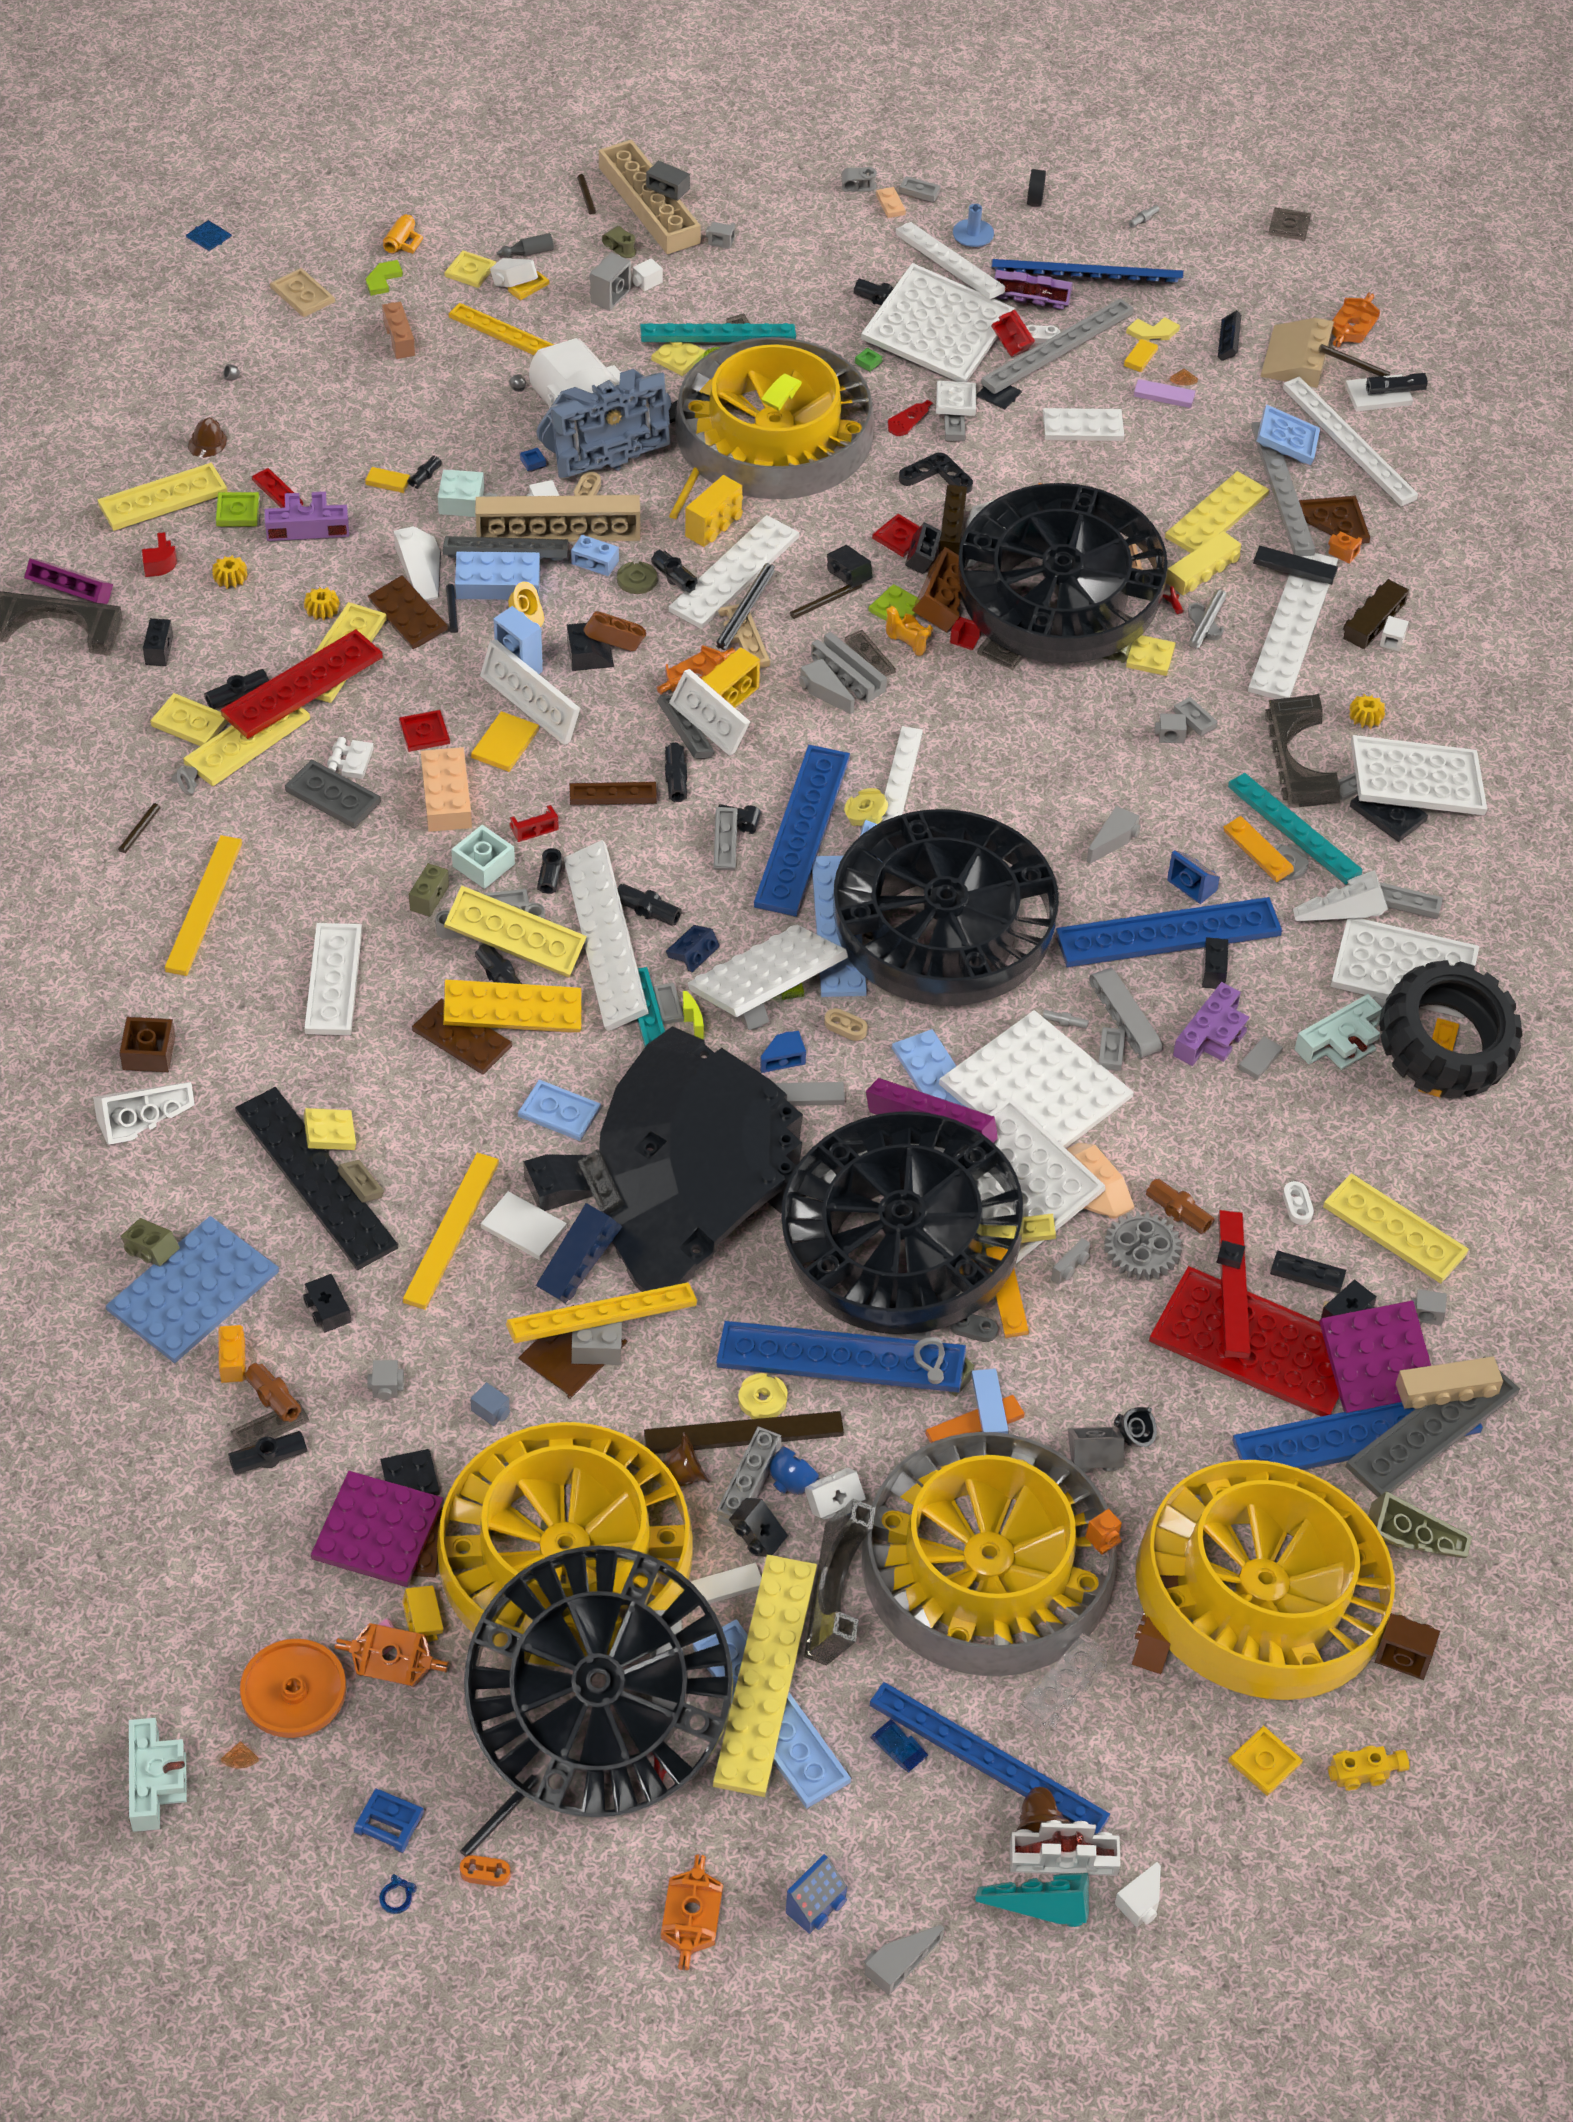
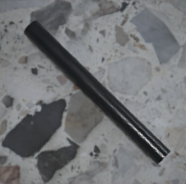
M531 1774L523 1784L532 1790L539 1780ZM516 1790L460 1850V1853L465 1857L470 1856L525 1796Z

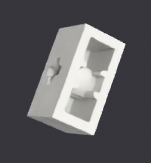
M850 1468L833 1473L805 1487V1493L813 1515L822 1519L832 1518L837 1514V1511L842 1509H853L859 1505L858 1502L866 1499L857 1471Z

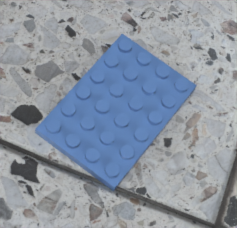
M209 1216L178 1243L180 1249L160 1267L153 1264L106 1305V1310L173 1363L178 1362L279 1272L278 1266L212 1216Z

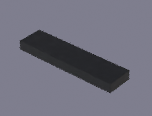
M1260 545L1253 564L1330 585L1333 584L1338 571V566Z

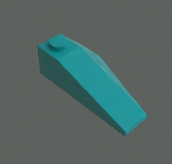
M1088 1873L1053 1875V1881L1045 1883L1038 1881L1037 1878H1031L1027 1882L1022 1883L1020 1887H1016V1884L1013 1882L978 1887L975 1899L976 1902L1057 1924H1067L1069 1927H1078L1083 1923H1087L1089 1915Z

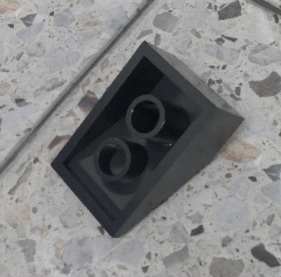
M545 1154L523 1161L524 1178L537 1207L544 1211L599 1195L597 1189L598 1170L591 1155Z

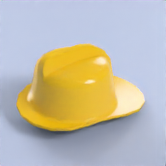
M523 581L518 583L514 592L509 596V608L511 606L515 607L541 627L544 622V614L537 590L529 582Z

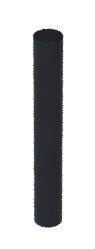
M447 584L446 594L450 633H458L454 585Z

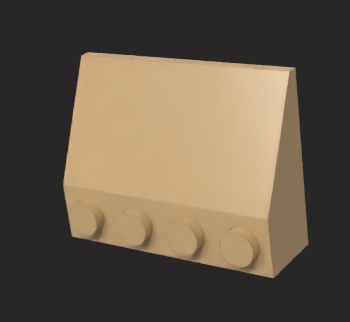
M1310 318L1274 325L1260 377L1285 382L1300 377L1308 386L1318 388L1326 354L1319 352V347L1321 344L1329 346L1334 321Z

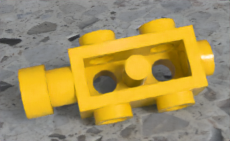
M1366 1746L1359 1751L1350 1752L1349 1750H1344L1333 1755L1331 1766H1328V1774L1331 1782L1336 1781L1338 1787H1345L1346 1791L1360 1788L1362 1783L1370 1782L1371 1786H1380L1386 1782V1779H1389L1391 1771H1408L1410 1765L1405 1749L1393 1751V1754L1387 1755L1384 1746Z

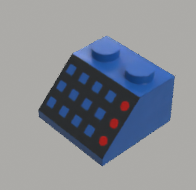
M1174 850L1171 854L1167 881L1199 904L1203 903L1218 890L1220 877L1187 853Z
M825 1854L787 1890L786 1914L809 1934L815 1928L820 1930L828 1921V1915L833 1910L839 1911L847 1901V1886Z

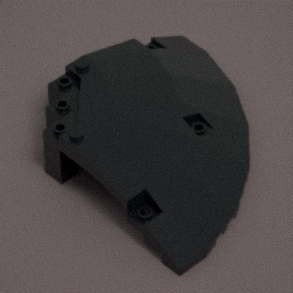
M673 1026L646 1045L617 1084L600 1132L597 1189L601 1200L602 1212L623 1226L612 1243L616 1248L618 1257L624 1262L632 1282L641 1292L687 1283L695 1276L697 1269L713 1258V1254L717 1252V1245L766 1202L781 1214L784 1192L794 1169L800 1162L802 1150L800 1134L803 1114L787 1101V1094L781 1088L722 1047L714 1053L705 1045V1040ZM697 1249L700 1252L694 1253L693 1250Z

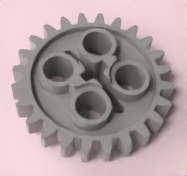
M1136 1211L1135 1217L1127 1213L1126 1220L1119 1216L1118 1223L1112 1222L1111 1228L1107 1229L1104 1240V1252L1107 1253V1260H1113L1112 1267L1120 1266L1119 1273L1127 1271L1128 1278L1135 1274L1137 1280H1140L1141 1275L1145 1276L1147 1281L1150 1280V1275L1159 1279L1160 1272L1166 1276L1168 1269L1174 1270L1175 1263L1178 1264L1182 1250V1240L1178 1239L1179 1232H1173V1224L1166 1226V1218L1159 1221L1158 1214L1151 1218L1149 1217V1212L1141 1216L1139 1211Z

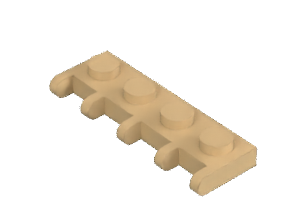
M739 604L722 607L718 610L720 616L727 615L730 620ZM749 612L731 643H739L741 648L760 659V668L769 667L770 659ZM727 620V621H725V622L723 623L724 627H726V625L728 624L729 620Z

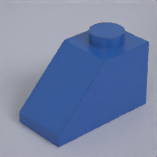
M799 1030L784 1032L775 1036L760 1057L761 1073L806 1064V1049Z

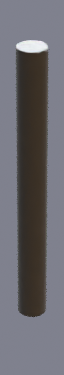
M1323 344L1319 347V352L1378 376H1390L1389 371Z
M862 584L854 588L846 585L791 611L790 616L793 619L862 588Z

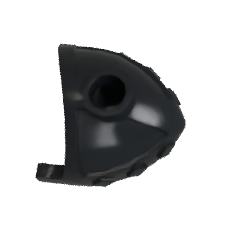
M1135 1407L1129 1409L1124 1415L1118 1414L1116 1416L1114 1426L1119 1428L1120 1433L1124 1437V1442L1128 1446L1147 1447L1151 1446L1155 1441L1157 1426L1155 1418L1151 1413L1152 1408Z

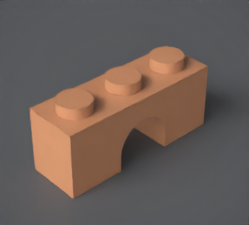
M401 301L382 304L383 322L387 334L391 336L392 349L396 359L415 356L414 337Z

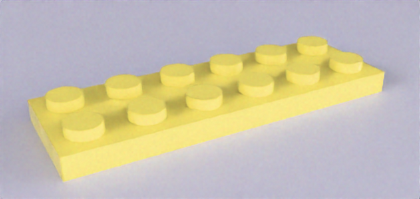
M211 462L97 500L101 511L113 531L216 498L218 497V492H227V487Z
M1237 471L1165 533V538L1192 553L1221 532L1229 530L1268 496L1270 489Z
M348 602L314 654L355 629L372 642L386 622V614ZM346 680L316 699L332 703Z
M300 707L249 739L245 738L231 725L184 757V764L195 767L197 775L213 787L310 720V714Z
M462 885L444 924V927L568 978L571 976L587 937Z
M1352 1173L1326 1199L1323 1205L1325 1209L1440 1284L1464 1259L1469 1250Z

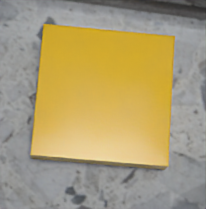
M1263 1725L1229 1757L1228 1762L1268 1796L1302 1764L1303 1760Z

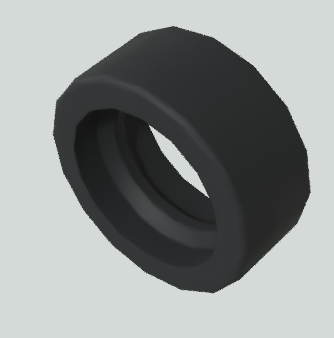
M1031 169L1027 205H1042L1046 178L1045 170Z

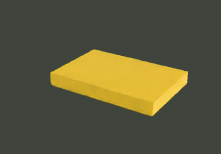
M501 711L471 752V758L510 772L539 731V725Z

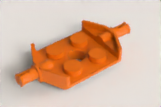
M1370 292L1367 293L1364 299H1344V305L1332 320L1334 323L1331 334L1336 337L1333 341L1335 347L1336 345L1340 347L1342 342H1363L1380 316V310L1371 302L1374 299L1373 293L1371 295Z
M702 645L700 653L671 668H668V664H666L667 681L657 686L658 693L662 695L668 690L675 691L684 671L688 669L694 673L701 674L702 676L699 678L702 679V677L707 676L718 664L725 661L736 650L731 647L724 652H720Z
M369 1623L355 1640L348 1641L337 1638L336 1642L338 1644H335V1649L348 1651L352 1654L358 1676H367L415 1687L429 1670L433 1669L446 1673V1667L449 1665L448 1661L437 1660L431 1656L426 1635ZM388 1647H394L397 1650V1656L392 1661H387L383 1657L384 1651Z
M700 1854L695 1855L694 1866L691 1868V1871L669 1878L661 1939L679 1951L678 1969L683 1970L684 1960V1970H689L690 1958L694 1952L715 1946L723 1884L705 1873L706 1857L701 1855L699 1865ZM688 1903H696L700 1909L695 1913H689L684 1907Z

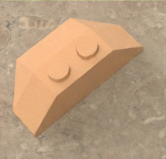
M1077 1143L1067 1149L1105 1185L1106 1190L1085 1206L1084 1209L1107 1215L1113 1219L1134 1209V1204L1123 1176L1096 1145Z

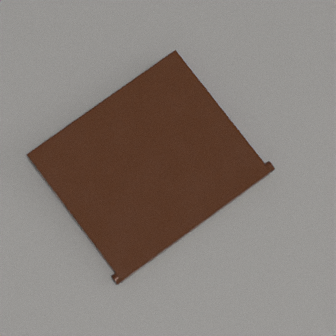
M572 1332L539 1338L518 1357L524 1364L567 1394L566 1397L569 1399L605 1365L572 1364ZM621 1339V1349L628 1342L626 1339Z

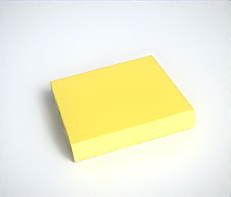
M462 250L444 274L447 278L479 288L491 273L490 268L496 264V261Z

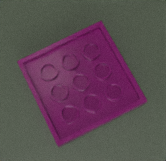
M1413 1300L1321 1318L1319 1320L1343 1411L1346 1413L1402 1402L1396 1386L1399 1372L1401 1370L1431 1366Z
M348 1470L311 1552V1559L408 1587L443 1506V1497Z

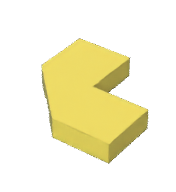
M1165 317L1154 327L1137 319L1127 327L1126 333L1138 340H1169L1180 330V325Z

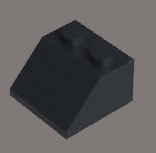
M587 623L567 624V644L572 671L614 667L610 644L588 637L584 633V627Z

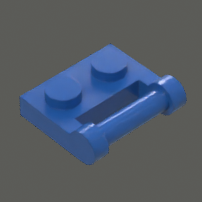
M375 1788L355 1824L354 1833L360 1836L363 1834L395 1847L396 1851L403 1853L424 1814V1809ZM372 1818L402 1832L398 1837L368 1823Z

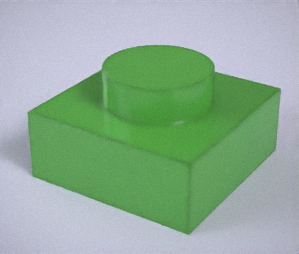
M866 348L855 357V364L869 372L882 363V356L869 348Z

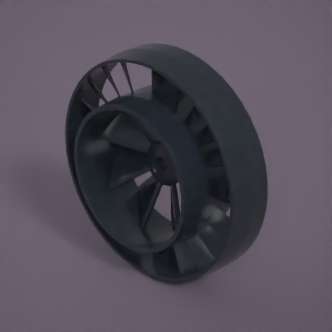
M1046 483L1023 487L1000 496L985 506L972 519L966 528L960 544L958 575L961 596L966 611L979 630L989 639L1015 654L1030 659L1052 663H1078L1112 655L1132 644L1147 630L1155 618L1163 597L1168 561L1164 542L1153 523L1139 509L1126 500L1107 491L1090 486L1070 483ZM1120 533H1122L1123 535H1125V536L1128 537V538L1125 540L1124 537H1123ZM1136 544L1142 550V553L1131 556L1129 546ZM1034 557L1043 559L1041 566L1012 570L1015 566ZM1148 558L1153 569L1140 570L1132 568V561ZM970 559L994 565L993 571L966 570ZM1039 573H1042L1044 579L1024 597L1017 594L1009 586ZM1055 585H1060L1057 607H1048ZM1128 596L1151 601L1134 617L1124 613ZM1121 619L1125 621V623L1118 626Z
M930 809L909 812L887 819L863 833L849 847L836 871L833 891V912L841 947L846 949L848 959L853 966L869 981L881 989L906 1000L936 1006H961L980 1003L1001 996L1019 986L1034 973L1048 950L1056 926L1059 892L1054 873L1046 858L1021 833L1004 823L984 815L952 809ZM918 886L924 889L923 896H897L913 887ZM1040 895L1048 919L1018 917L1020 899ZM923 903L924 906L923 911L896 928H893L882 915L884 910ZM932 918L936 919L937 923L929 945L917 942ZM1018 921L1048 927L1043 938L1016 932ZM871 932L872 941L865 945H862L854 936ZM1015 937L1036 946L1028 954H1025L1013 948ZM1010 954L1018 959V961L1009 966L1005 964Z
M904 1111L882 1113L856 1120L836 1129L814 1145L801 1159L788 1181L782 1202L781 1221L784 1243L793 1269L805 1291L819 1306L839 1320L858 1328L886 1334H915L941 1329L969 1317L985 1306L1002 1289L1013 1271L1020 1251L1024 1228V1209L1021 1186L1009 1160L991 1140L979 1131L957 1120L926 1112ZM934 1147L943 1148L945 1150L944 1152H941L939 1150L934 1149ZM832 1170L836 1176L831 1183L821 1179L828 1171ZM989 1172L1005 1192L981 1201V1195L975 1181ZM880 1194L884 1197L880 1203L870 1200ZM806 1196H809V1197H812V1198H815V1199H818V1200L810 1199V1198H807ZM1011 1202L1015 1215L983 1218L982 1207ZM851 1212L878 1213L879 1220L838 1233L843 1222ZM983 1225L1017 1226L1014 1239L984 1236ZM880 1230H883L886 1234L864 1266L848 1256L850 1252ZM905 1239L907 1273H898L900 1241ZM983 1243L1005 1248L1008 1251L1002 1260H998L982 1254ZM818 1259L806 1269L802 1266L804 1263ZM981 1263L982 1265L992 1269L993 1271L990 1274H987L981 1267H979V1264ZM841 1283L847 1293L842 1297L830 1289Z
M585 1546L564 1550L533 1563L512 1578L496 1594L483 1612L469 1645L464 1674L465 1702L472 1731L482 1752L498 1774L528 1799L563 1814L586 1818H610L633 1814L648 1809L681 1790L703 1768L714 1752L728 1720L733 1690L732 1662L729 1647L722 1626L706 1598L685 1576L665 1562L636 1550L615 1546ZM586 1560H596L597 1591L589 1592ZM617 1560L634 1563L621 1594L613 1592ZM565 1566L573 1592L572 1596H565L555 1570L556 1568ZM659 1573L672 1580L684 1590L661 1616L646 1605ZM638 1575H645L648 1578V1584L644 1588H637L634 1586V1579ZM534 1580L537 1581L551 1603V1606L547 1609L543 1607L528 1586ZM510 1601L533 1620L524 1634L495 1623L500 1613ZM699 1606L705 1615L674 1634L671 1627ZM620 1609H625L627 1611L610 1654L606 1655ZM570 1614L588 1654L586 1657L564 1620V1617ZM499 1633H505L508 1636L506 1645L502 1647H497L494 1644V1638ZM716 1634L719 1642L718 1645L687 1655L683 1654L681 1648ZM667 1643H670L672 1646L670 1650L627 1669H622ZM485 1647L513 1659L511 1669L505 1670L479 1666L483 1648ZM533 1654L573 1670V1674L528 1664L530 1656ZM724 1666L725 1676L688 1678V1670ZM597 1674H603L606 1677V1684L602 1688L592 1686V1678ZM510 1688V1694L478 1698L477 1694L479 1689ZM624 1689L675 1702L677 1705L674 1710L625 1692ZM572 1692L576 1694L532 1723L528 1711ZM688 1694L723 1698L720 1717L687 1704ZM611 1705L615 1708L640 1753L629 1755L611 1712ZM588 1707H592L580 1761L568 1757L585 1713ZM515 1711L517 1717L489 1729H484L483 1721ZM697 1715L705 1719V1725L700 1730H694L690 1726V1720ZM676 1729L710 1742L693 1768L666 1744ZM523 1733L527 1734V1739L499 1759L495 1751ZM541 1749L551 1757V1760L538 1791L535 1793L522 1784L516 1776ZM653 1755L675 1783L668 1790L648 1759ZM631 1767H634L646 1801L639 1804L637 1803L627 1771ZM576 1770L587 1772L582 1809L562 1805ZM604 1773L611 1774L614 1809L605 1810ZM559 1774L563 1777V1785L559 1789H552L549 1785V1780L553 1775Z

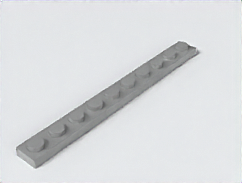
M1120 298L982 377L981 384L993 394H996L1131 316L1134 308Z
M1261 421L1252 422L1251 425L1255 442L1257 441ZM1256 442L1293 554L1298 556L1315 555V546L1283 455L1277 450L1264 447Z

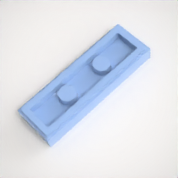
M996 1368L972 1371L971 1376L982 1432L1008 1434Z

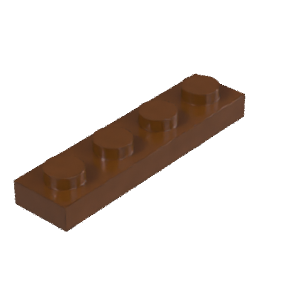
M656 782L569 783L570 805L657 804Z

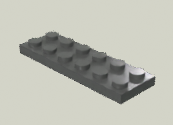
M445 536L443 555L456 558L457 552H535L540 554V560L542 557H546L554 561H560L563 558H567L568 539Z

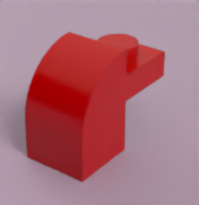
M165 532L157 533V548L142 549L145 577L165 575L171 572L177 564L175 546H171V540H166Z

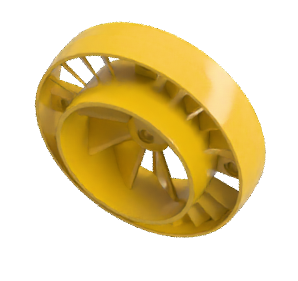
M578 1422L547 1423L513 1432L495 1441L477 1454L464 1467L449 1490L443 1506L438 1530L437 1553L439 1574L448 1602L463 1624L474 1634L483 1612L505 1584L533 1563L552 1554L568 1550L562 1549L561 1547L563 1546L570 1547L568 1549L585 1546H615L636 1550L665 1562L689 1580L692 1566L693 1535L684 1496L676 1479L660 1458L647 1447L623 1433L598 1425ZM606 1453L616 1456V1458L614 1459ZM508 1462L509 1465L505 1467L503 1463ZM630 1463L640 1468L634 1476L626 1469ZM485 1477L487 1480L491 1482V1485L483 1481L481 1478ZM651 1478L662 1486L646 1496H643L640 1488L642 1484ZM564 1484H571L568 1522H565ZM525 1495L548 1528L545 1532L514 1509L511 1504ZM465 1496V1497H467V1498H469V1499H472V1500H474V1501H476V1502H478V1503L483 1504V1506H481V1505H479V1504H476V1503H473V1502H470V1501H467V1500L462 1499V1498ZM671 1497L677 1506L684 1525L649 1526L646 1506ZM450 1520L480 1525V1535L445 1536ZM493 1530L539 1543L540 1550L498 1553L490 1539V1531ZM670 1541L672 1543L664 1544L663 1542ZM467 1551L466 1554H460L459 1552ZM680 1558L679 1562L666 1559ZM586 1560L589 1592L597 1591L596 1560ZM617 1560L613 1586L614 1593L621 1594L634 1563ZM565 1566L556 1568L559 1580H561V1575H566V1584H561L565 1596H572L573 1592ZM474 1568L457 1575H454L452 1572V1569ZM638 1575L634 1579V1586L637 1588H644L648 1584V1578L645 1575ZM534 1580L528 1584L545 1609L550 1607L551 1603L537 1581ZM669 1580L666 1586L655 1582L651 1594L656 1598L647 1606L654 1611L667 1610L684 1590L672 1580ZM489 1585L488 1587H486L485 1589H483L482 1591H480L479 1593H477V1594L474 1595L473 1597L470 1598V1597L468 1596V1595H470V1594L476 1592L477 1590L483 1588L484 1586ZM512 1601L506 1605L495 1623L521 1634H524L528 1626L533 1622ZM571 1614L564 1617L584 1656H588ZM619 1615L606 1655L610 1654L623 1621ZM519 1617L524 1618L519 1628L514 1627ZM499 1633L494 1638V1644L497 1647L506 1645L508 1641V1636L505 1633ZM531 1654L529 1663L561 1666Z
M1261 1460L1228 1461L1205 1467L1184 1478L1172 1488L1153 1514L1143 1535L1136 1558L1135 1577L1141 1606L1146 1618L1147 1616L1150 1618L1158 1631L1171 1644L1169 1650L1202 1677L1232 1691L1253 1697L1276 1700L1303 1699L1318 1696L1343 1686L1356 1677L1374 1656L1383 1638L1393 1606L1395 1575L1392 1560L1381 1534L1371 1519L1351 1498L1327 1481L1304 1470L1281 1463ZM1195 1495H1199L1203 1503ZM1250 1524L1256 1559L1249 1560L1231 1525ZM1208 1534L1241 1567L1239 1574L1208 1560L1203 1543L1204 1535ZM1286 1535L1293 1536L1278 1562H1274ZM1160 1575L1178 1576L1179 1586L1166 1589ZM1222 1581L1236 1583V1592H1233ZM1361 1585L1378 1588L1381 1603L1353 1597L1355 1586ZM1352 1602L1380 1613L1381 1623L1377 1628L1345 1613L1349 1603ZM1188 1618H1192L1193 1622L1191 1623ZM1342 1618L1370 1635V1637L1362 1645H1358L1337 1628ZM1334 1635L1350 1652L1339 1658L1323 1662L1318 1650L1328 1643Z

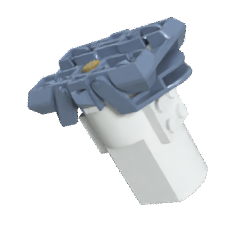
M577 338L537 351L530 364L529 379L534 390L549 406V410L538 425L536 434L543 445L556 454L559 478L570 477L592 469H602L607 464L619 471L621 469L620 465L627 463L628 458H637L642 453L670 445L668 410L671 406V397L666 393L665 375L663 372L644 376L635 369L622 372L615 365L605 367L585 343Z

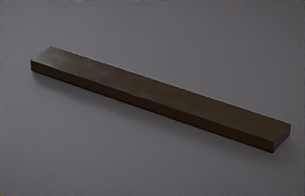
M841 1411L644 1429L645 1447L654 1454L669 1453L681 1444L683 1432L689 1438L694 1450L749 1445L757 1427L781 1435V1442L844 1436Z

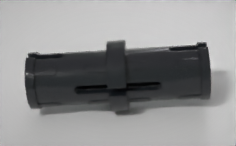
M433 455L425 464L420 465L417 469L418 471L408 479L409 485L415 486L418 489L424 481L430 479L433 476V472L442 465L440 458L437 456L435 458V455Z

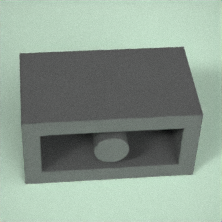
M658 160L646 172V188L678 201L690 189V173Z

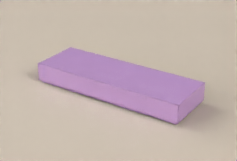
M1138 379L1134 397L1191 408L1195 397V390Z

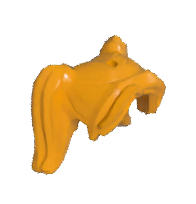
M894 606L887 608L886 634L888 637L906 642L912 647L916 656H922L926 649V640L928 637H931L933 627L928 625L926 628L920 625L911 614L906 613L904 618L901 619Z

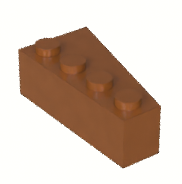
M945 547L933 561L912 611L947 633L959 618L957 608L960 605V599L958 598L960 584L958 575L959 556Z
M1160 1575L1166 1589L1179 1586L1178 1576ZM1143 1613L1141 1621L1145 1622V1624H1139L1134 1639L1139 1641L1131 1665L1161 1675L1171 1644L1158 1631L1148 1616L1146 1618L1145 1613Z

